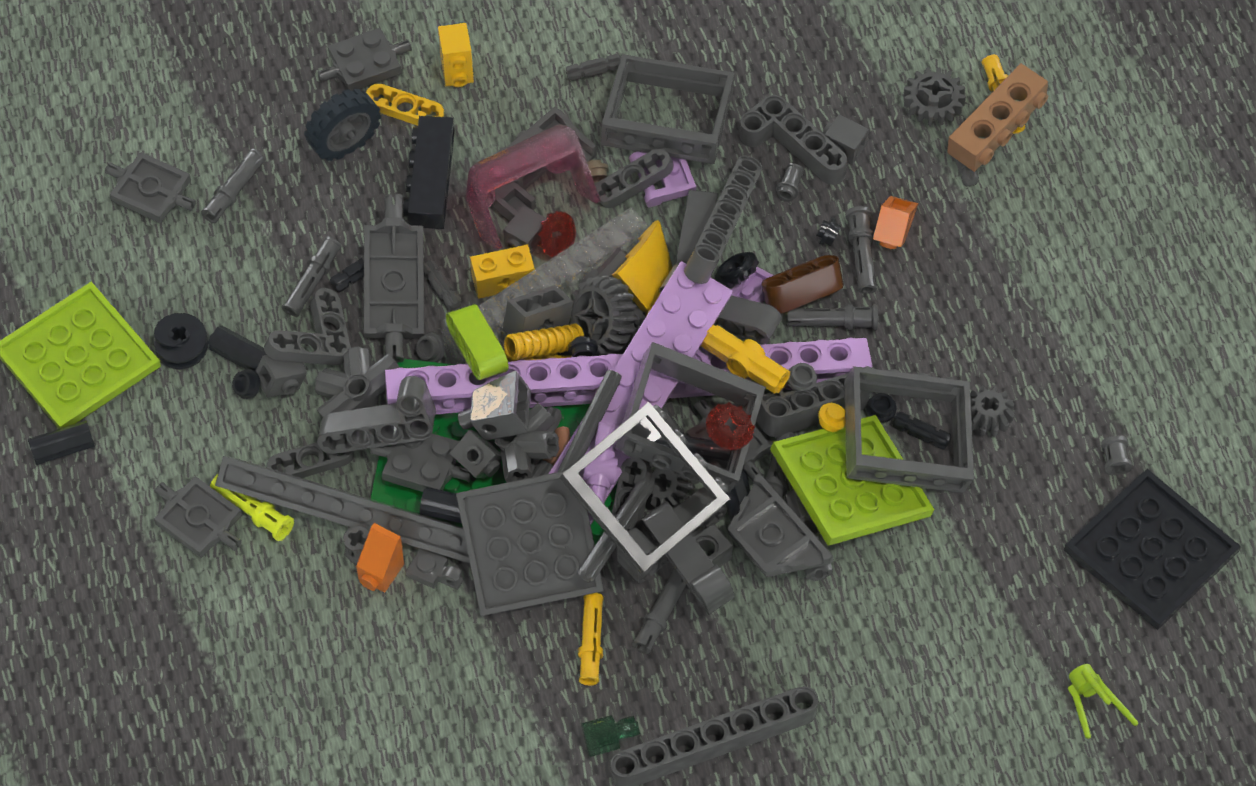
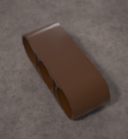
M824 255L768 277L762 281L761 285L765 304L774 307L782 314L837 292L843 288L844 283L839 258L835 255Z

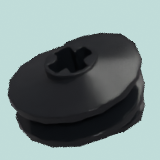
M174 313L165 316L157 322L154 329L156 355L162 364L173 369H186L198 364L206 355L208 349V337L203 323L195 316L187 313Z

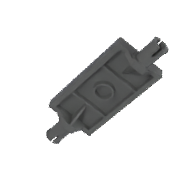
M387 194L384 196L385 218L377 225H364V338H385V355L389 354L393 358V352H395V361L397 363L404 361L403 339H420L424 336L423 226H411L405 222V219H403L402 195L395 194V205H393L392 194Z

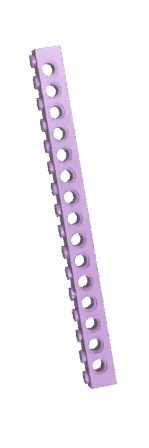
M867 338L759 344L763 348L765 356L787 370L798 363H807L812 366L817 375L816 383L849 373L853 366L864 368L870 366L872 368ZM699 348L694 356V359L731 373L724 361L704 348ZM623 354L508 362L509 369L507 372L480 381L476 379L468 364L385 370L387 404L396 403L401 380L408 376H417L427 384L436 408V414L459 413L471 408L472 392L476 388L513 371H517L531 389L530 408H533L537 403L543 407L591 404L606 371L614 370ZM679 381L669 398L710 396L714 394ZM786 382L785 387L782 389V391L793 389Z

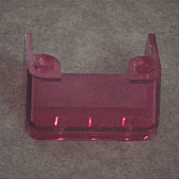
M556 125L485 158L470 168L467 178L466 201L479 235L484 242L496 250L503 248L488 210L495 200V189L544 166L555 174L570 170L578 193L594 203L601 201L579 139L573 129L566 125Z

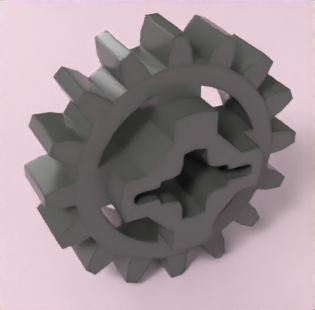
M927 67L925 74L916 71L915 78H908L907 86L904 87V107H909L908 114L910 116L918 114V122H921L924 118L928 119V125H932L934 120H938V123L943 125L945 118L951 122L954 121L955 114L961 115L962 107L965 106V86H960L961 79L959 77L952 79V71L950 70L946 74H942L940 67L936 69V72H931L930 68Z

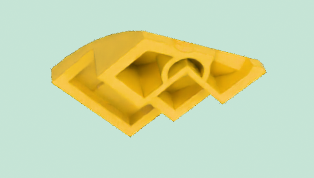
M659 220L654 221L638 238L639 243L625 256L627 260L612 274L614 278L620 279L623 285H628V293L634 295L633 301L641 311L645 312V316L648 315L660 295L659 289L673 267Z

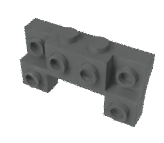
M555 106L529 129L521 131L509 146L501 148L490 162L473 175V184L494 202L495 209L511 221L523 205L532 210L536 208V200L525 190L559 160L577 173L584 167L586 162L591 161L597 156V145L585 137L571 123L568 117Z

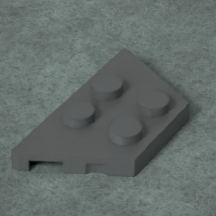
M760 473L757 474L753 480L754 485L740 504L739 513L733 517L728 527L729 535L766 577L831 564L834 561L833 555Z

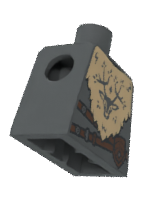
M517 371L508 373L476 388L472 392L471 408L458 413L461 427L464 430L474 427L485 440L527 433L531 389Z

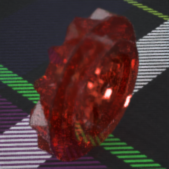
M555 211V213H547L546 220L540 222L542 231L537 233L541 237L538 246L544 249L543 254L552 258L564 257L572 249L575 242L576 227L574 220L566 212ZM558 231L561 233L558 237L553 238L552 236L553 232Z
M730 401L726 404H718L709 412L706 419V429L709 437L718 446L728 450H738L745 447L753 438L755 426L752 425L751 415H747L743 411L742 406H734ZM729 417L734 425H738L733 434L730 431V426L725 425Z

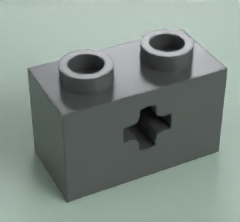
M556 285L507 300L502 329L507 334H515L569 325L573 301Z

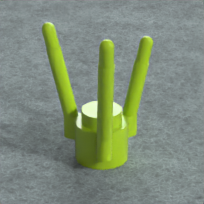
M1083 664L1069 674L1072 685L1068 687V690L1073 697L1085 738H1091V733L1081 702V694L1084 697H1091L1097 693L1105 704L1110 705L1112 702L1132 725H1138L1135 717L1104 684L1090 664Z

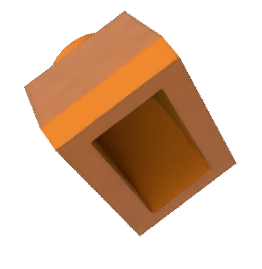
M890 196L881 206L873 240L880 241L879 245L889 249H896L897 246L902 247L906 241L918 203Z
M373 523L356 565L360 583L365 588L372 591L378 589L385 593L404 565L401 536Z

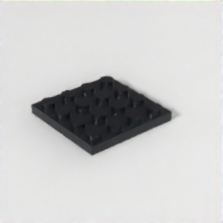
M1146 469L1065 544L1064 551L1158 630L1240 551L1241 546L1155 474Z

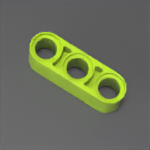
M476 304L446 313V323L449 332L477 380L480 381L508 371L509 366L506 354Z

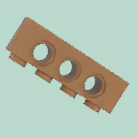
M1020 63L949 136L947 153L974 172L982 164H988L994 155V151L1000 145L1002 147L1005 146L1011 139L1014 130L1017 127L1022 128L1029 120L1031 113L1036 108L1040 109L1048 99V81Z

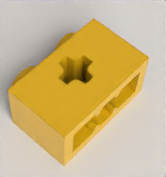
M467 24L438 26L440 57L445 87H463L467 83H474L472 53Z
M528 244L470 257L471 275L478 299L536 287L535 268Z

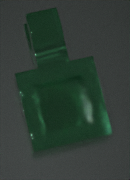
M612 715L581 723L586 749L590 757L621 749L619 739L634 737L640 734L639 725L635 721L634 716L625 717L615 723Z

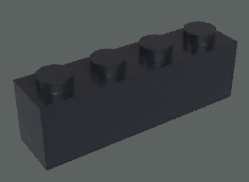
M419 116L418 127H413L412 144H416L415 151H410L409 168H413L412 175H407L406 192L410 193L409 199H404L403 217H408L409 225L444 229L455 137L454 118Z

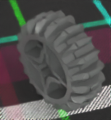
M608 275L587 278L586 281L579 283L578 290L573 291L575 299L572 300V322L569 325L579 324L584 332V336L597 342V356L619 354V351L626 349L627 343L632 341L631 333L637 331L634 326V321L638 319L634 316V310L637 306L632 304L634 295L628 293V285H623L620 279L609 277Z

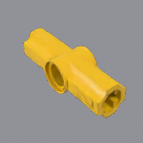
M712 325L708 329L701 347L724 361L732 374L744 379L749 377L774 394L779 393L785 387L786 382L790 378V371L765 356L763 348L756 341L746 339L743 342L718 325Z

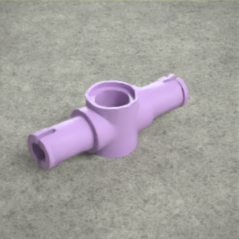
M610 422L598 423L595 446L616 429V424ZM614 444L584 468L583 480L586 481L603 503H605L607 490H610V485H614L618 458H615Z

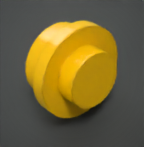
M826 403L820 408L818 417L823 429L837 432L845 427V409L836 403Z

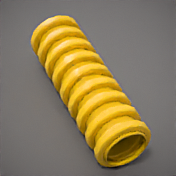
M575 323L554 328L525 331L523 333H512L505 337L504 350L507 357L512 361L556 354L558 352H568V344L575 338L584 336V332L580 325Z

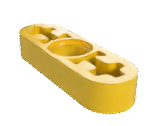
M374 84L366 91L379 107L381 114L417 126L419 116H426L435 112L436 116L434 117H444V109L438 102L384 84ZM380 94L384 95V98H380L378 101L374 100V97H379ZM405 102L413 105V108L407 112H402L397 108L401 103Z

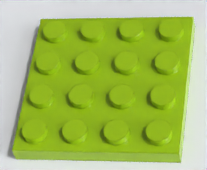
M92 281L0 340L1 361L58 429L76 424L161 367L160 360Z
M873 415L862 418V455L903 460L877 416ZM845 427L837 432L820 429L775 441L770 448L828 546L931 517L935 510L920 487L847 478Z

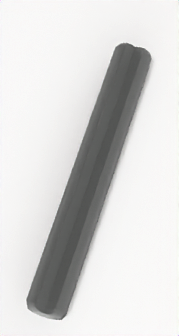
M613 370L606 371L558 472L568 470L585 455L598 429V423L601 422L621 381L622 376L618 372Z
M641 479L636 483L615 515V518L626 531L654 490L653 485L648 483L647 480ZM605 532L578 571V575L586 582L595 580L616 548L615 543Z

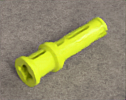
M218 474L211 481L210 487L251 516L255 526L264 527L271 532L275 540L281 541L291 532L294 526V518L289 515L284 516L275 510L274 504L266 501L261 502L257 498L215 486Z

